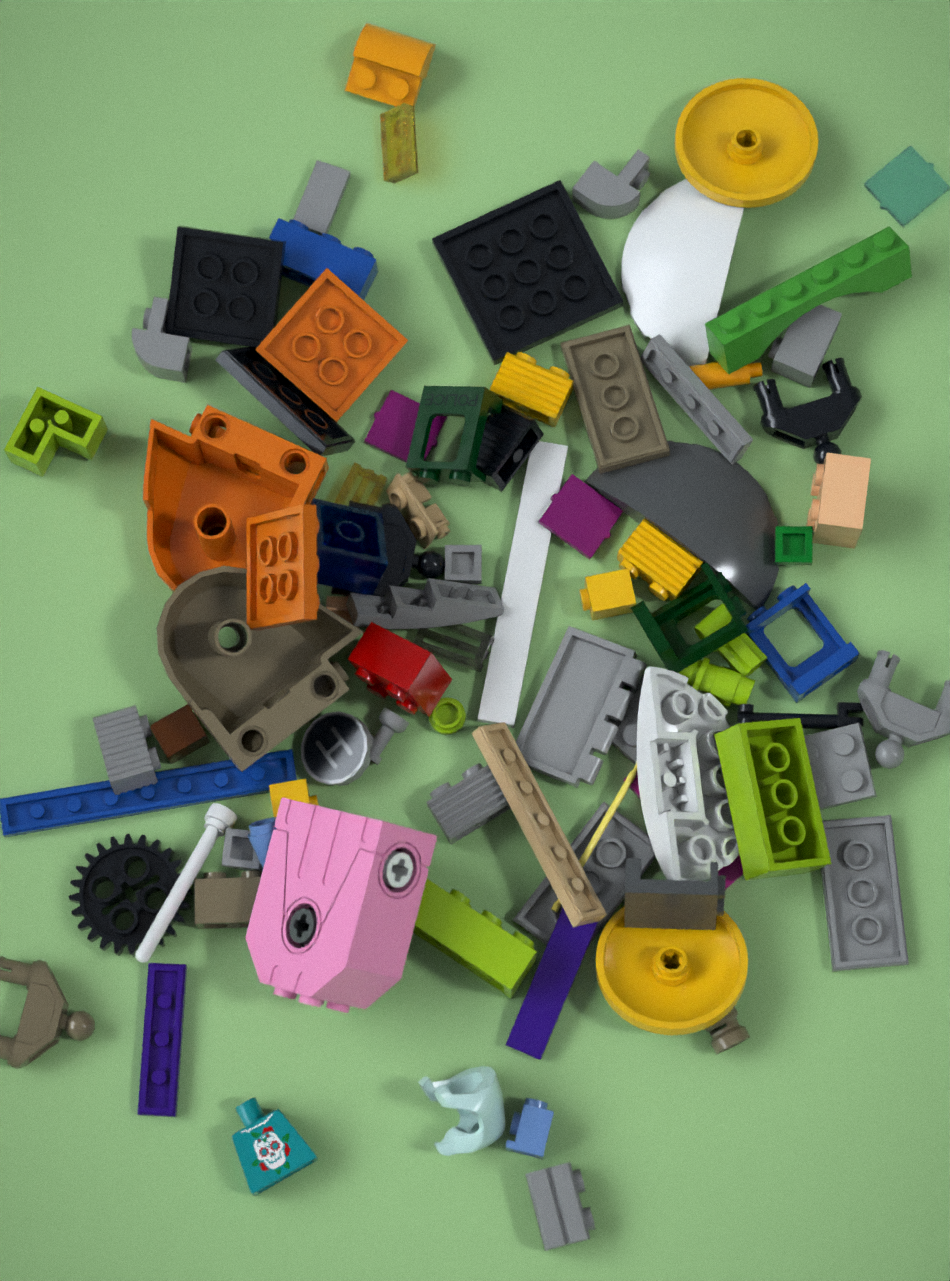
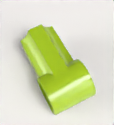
M720 604L694 627V631L700 640L730 623L731 616L724 604ZM746 633L713 651H717L734 671L741 673L744 677L753 674L767 660V656Z

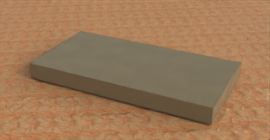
M630 325L561 342L562 354L570 379L573 380L574 393L599 474L670 456L668 442Z

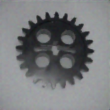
M126 834L124 844L120 845L113 836L110 840L111 848L106 850L103 845L98 843L96 844L99 852L97 857L88 853L85 854L90 864L87 868L76 866L77 871L83 877L82 880H71L70 884L79 889V893L70 895L69 900L74 903H80V906L71 911L74 917H84L78 924V928L81 931L92 928L87 937L91 943L102 937L100 948L103 951H106L113 943L116 955L120 956L124 947H128L130 955L136 957L135 954L138 946H140L161 909H151L148 907L147 901L149 896L154 892H163L167 898L181 874H177V872L184 864L181 859L170 863L174 851L168 848L160 853L162 844L160 840H155L148 847L145 835H141L138 843L134 844L131 835ZM133 862H145L146 871L141 877L131 878L128 876V868ZM152 877H160L158 882L142 888ZM104 881L113 882L114 891L110 897L100 899L96 896V889L100 883ZM130 887L132 890L137 891L135 893L137 900L133 903L125 899L127 897L125 890ZM189 888L185 897L193 894L191 888ZM182 901L165 931L170 936H177L176 931L172 927L174 922L184 925L186 923L184 918L179 915L180 910H191L190 904ZM120 902L110 913L102 914L103 909ZM124 912L133 913V925L126 930L117 929V917ZM163 936L158 943L161 947H165Z

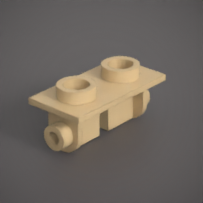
M408 472L403 476L400 473L396 474L386 490L389 501L397 506L415 539L420 542L425 550L436 536L438 539H441L450 533L448 528L450 523L436 503L426 508L423 506V503L429 501L432 496L424 484L418 480V475L414 476L412 472Z

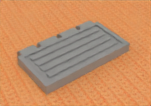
M568 626L516 740V744L531 770L578 788L580 782L589 785L594 784L604 761L593 756V753L595 751L607 755L618 731V727L609 723L608 720L610 718L622 722L633 697V694L623 689L625 685L636 689L647 666L646 663L636 659L638 656L636 651Z

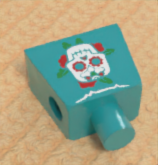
M255 1097L235 1108L245 1128L231 1136L252 1195L257 1196L319 1160L279 1109L265 1116Z

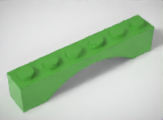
M888 226L705 323L710 354L729 375L759 359L784 329L818 305L851 293L869 291L882 293L911 278L909 246Z

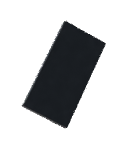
M255 347L222 350L216 361L314 453L321 456L348 451L355 443L354 438L262 357L255 350Z

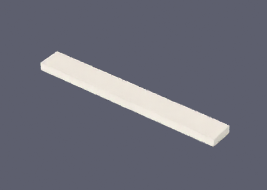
M539 441L529 454L501 597L504 612L501 616L497 617L478 722L488 724L505 722L507 727L514 728L552 534V532L539 524L538 521L551 504V496L558 494L560 491L568 446Z

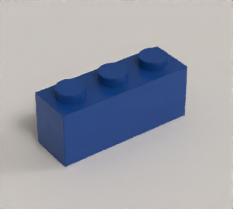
M278 218L269 236V239L286 241L282 276L310 287L323 271L328 268L361 299L365 300L378 273L377 260L373 258L372 253L360 247H354V249L341 244L339 239L330 234L322 233L320 236L309 231L305 224L293 219L287 222Z

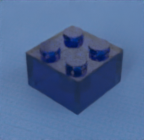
M313 498L310 505H316L317 518L319 520V531L317 534V556L319 558L317 584L373 595L388 566L382 514Z

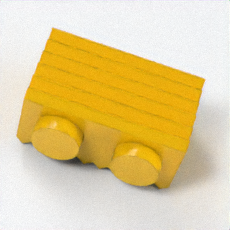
M507 352L489 390L503 400L502 404L533 419L549 424L551 427H556L573 391V380L569 379L570 375L558 367L551 366L548 370L536 365L537 361L528 354L517 352L515 356Z
M645 518L617 554V560L620 562L619 568L621 570L629 568L630 577L636 579L638 576L641 577L642 580L649 584V591L662 601H666L667 598L673 601L681 596L702 570L701 565H703V561Z

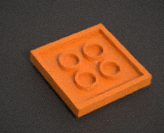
M326 268L255 350L337 422L408 342V339Z
M301 504L246 518L247 625L250 630L261 631L317 620L320 600L317 593V573L319 570L317 534L319 531V520L317 518L316 505Z

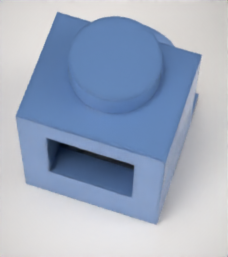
M526 1098L522 1113L514 1111L509 1134L516 1135L515 1142L507 1140L506 1150L543 1159L554 1111L547 1110L548 1103Z

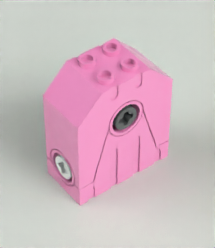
M282 797L274 825L276 830L273 829L245 937L260 983L274 986L273 994L296 1000L297 994H300L298 1002L321 1007L324 1001H327L326 1008L349 1013L350 1006L367 1009L401 980L429 871L427 866H430L437 836L385 821Z

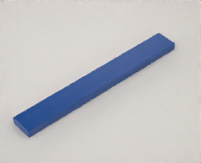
M289 749L266 753L243 772L239 771L231 760L155 772L158 780L156 784L143 786L141 789L136 788L133 791L129 790L126 793L122 792L119 795L114 794L108 780L0 799V816L3 836L11 837L269 793V785L297 780L293 751Z

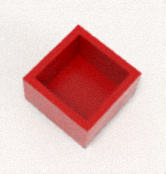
M373 622L369 624L348 658L349 662L357 670L355 676L368 684L366 686L368 691L381 699H385L387 695L396 699V705L412 715L419 711L430 716L452 681V678L430 651Z

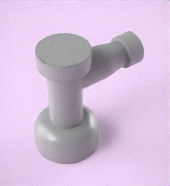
M384 708L379 715L382 726L375 736L371 735L373 748L371 747L369 756L371 757L370 761L376 765L382 760L379 756L393 734L404 732L409 725L406 720L387 708Z

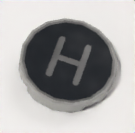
M340 711L322 715L314 720L306 730L301 744V759L306 771L316 781L327 785L343 786L352 783L360 778L369 766L371 760L369 755L371 747L373 748L372 736L368 727L353 715Z

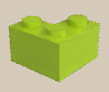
M37 386L4 451L11 463L43 477L59 446L92 460L108 428L101 415Z

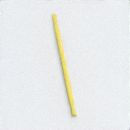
M637 760L636 765L628 774L580 857L579 863L582 868L635 779ZM559 899L554 902L551 908L556 913L561 907Z

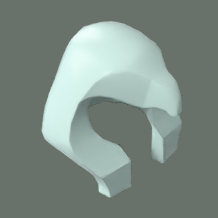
M479 1066L470 1068L449 1079L432 1082L429 1077L424 1076L418 1082L425 1095L431 1101H439L441 1107L457 1109L460 1115L459 1124L447 1131L442 1141L435 1142L434 1145L440 1154L451 1156L473 1153L489 1146L503 1134L505 1130L503 1096L496 1072L491 1067Z

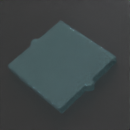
M911 145L864 183V187L880 203V209H886L902 227L907 225L950 188L934 171L933 163H927Z

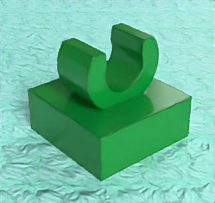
M776 526L775 565H812L813 526Z

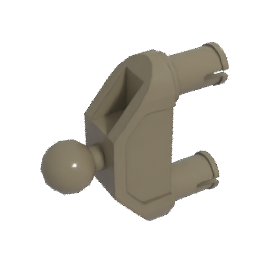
M0 957V968L12 970L11 972L0 970V980L27 986L28 990L17 1035H14L13 1038L0 1035V1059L7 1060L8 1065L20 1069L59 1043L62 1030H66L68 1036L76 1041L88 1039L93 1034L95 1022L89 1013L76 1011L70 1016L66 1015L69 1004L46 961L38 960L29 964Z

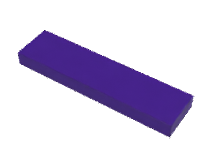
M562 908L505 1045L539 1060L542 1059L598 922L573 928L566 912Z
M148 963L137 1112L139 1116L177 1117L187 979L186 964Z

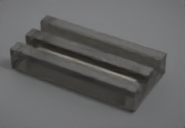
M461 624L442 626L441 628L480 641L479 647L437 633L428 628L418 629L413 641L414 644L430 651L436 657L478 672L482 671V663L484 658L487 659L489 646H492L495 640L492 635ZM426 637L476 656L473 660L423 642Z

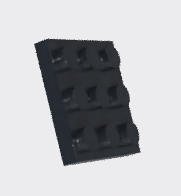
M177 226L165 334L257 348L276 326L286 241Z

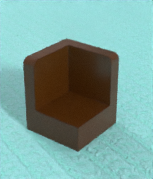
M188 704L151 725L153 734L171 764L210 743Z

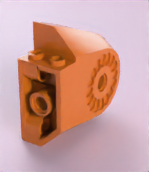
M209 405L206 406L203 414L198 413L194 417L189 433L192 434L191 436L151 419L144 473L143 501L147 507L148 551L157 575L174 592L178 585L202 571L221 566L246 569V518L301 504L312 505L329 469L327 458Z

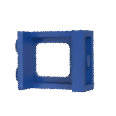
M807 583L798 589L795 585H792L784 590L777 597L779 602L768 610L765 606H762L754 611L747 618L749 621L746 625L748 631L745 632L767 656L765 662L796 703L856 662L860 654L851 642L845 643L809 595L811 588ZM790 609L799 610L823 642L822 649L796 667H791L784 661L764 634V628Z

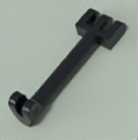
M838 702L837 714L754 712V705L740 704L737 712V724L800 718L802 728L835 729L859 723L861 727L864 726L863 718L849 717V713L863 712L861 703Z

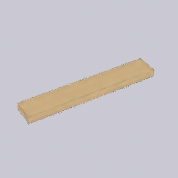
M502 722L478 727L472 735L573 928L600 921L607 914L506 723Z

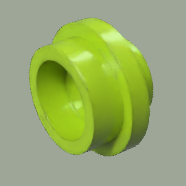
M449 697L441 698L429 716L433 729L444 735L458 732L466 720L463 705L458 700Z

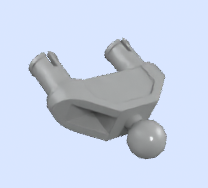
M879 650L868 679L860 682L857 693L862 708L875 733L888 738V740L882 741L877 746L875 751L876 760L882 767L892 769L898 767L904 760L902 745L912 747L950 735V680H946L936 709L925 707L891 691L889 684L897 664L900 662V658L895 654L892 655V658H888L890 652Z

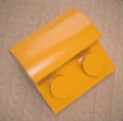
M367 23L361 31L353 52L355 57L345 91L413 112L423 78L426 79L436 44Z

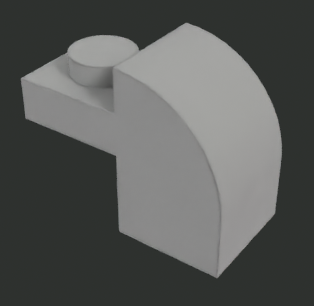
M637 150L618 176L593 161L574 185L572 201L589 213L604 219H617L632 213L639 206L640 192L638 190L645 185L651 174L648 171L650 157Z
M154 297L152 308H146L143 317V329L147 330L132 328L133 346L141 365L150 374L161 379L186 383L193 350L190 339L188 337L165 334L169 300Z

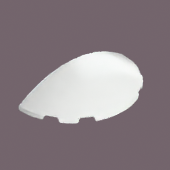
M685 179L660 193V196L645 208L635 221L623 251L621 281L622 290L626 293L631 309L630 315L642 335L652 339L660 334L688 366L706 364L709 346L705 323L718 317L744 208L716 202L700 193Z
M649 666L645 668L641 688L636 738L638 786L648 836L654 854L667 880L705 881L710 876V862H718L719 871L722 867L730 865L739 855L715 740V734L731 727L725 718L728 711L711 693L702 694L687 684L688 677L664 668Z

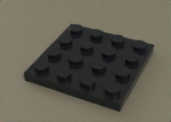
M561 180L432 238V244L494 366L504 360L507 352L516 356L517 352L523 353L623 306V299Z

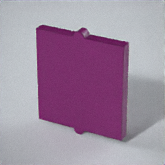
M391 390L381 410L374 413L375 421L364 443L407 463L420 403ZM437 416L433 419L424 461H426L432 447H437V438L447 420V416Z
M571 474L558 494L551 496L552 502L538 523L590 560L603 540L610 538L611 533L609 531L623 513V510Z

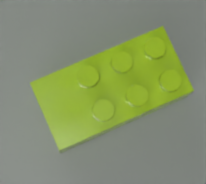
M793 718L738 723L715 734L745 881L806 874L832 864L801 719Z
M426 879L413 933L511 999L536 963L537 952L532 947L534 942L518 931L511 935L502 929L501 924L503 922L489 911L483 910L480 914L472 909L470 905L471 900L461 892L452 888L448 893L429 879Z

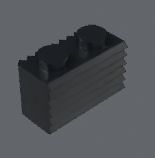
M502 404L500 414H489L487 416L476 468L486 475V480L483 483H487L500 492L504 490L544 435L534 419Z

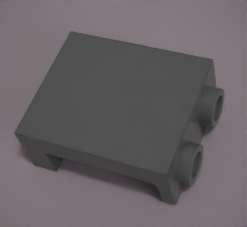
M626 858L624 927L715 930L716 916H724L726 876L718 875V862H710L709 881L641 879V859Z

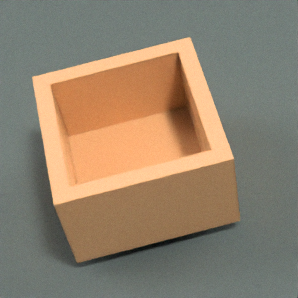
M826 453L823 464L817 463L810 493L811 496H817V499H812L806 526H813V543L855 549L863 529L871 458Z

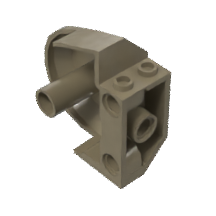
M221 566L199 572L178 585L164 604L156 628L157 650L166 675L236 768L241 772L350 690L345 684L349 679L346 672L337 661L333 663L332 661L329 662L328 659L363 633V631L322 604H319L317 620L261 631L250 630L247 625L246 569L230 566ZM230 627L235 631L237 640L233 647L224 648L220 645L218 634L222 628Z

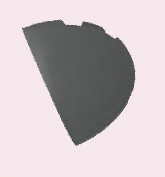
M667 441L670 456L599 474L597 468L585 480L584 483L623 510L634 521L640 524L645 518L703 561V564L707 562L715 575L722 572L732 588L731 592L753 609L757 610L764 606L774 587L779 571L778 565H775V527L779 525L766 493L754 477L737 462L731 464L722 453L699 444Z

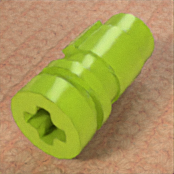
M707 657L678 672L689 678L687 684L695 690L711 693L721 704L729 707L731 703L738 706L740 704H747L755 684V680L744 677L739 672L710 663L711 659Z

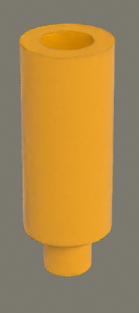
M718 362L689 366L709 390L750 384V378L763 376L761 362L749 363L729 375Z

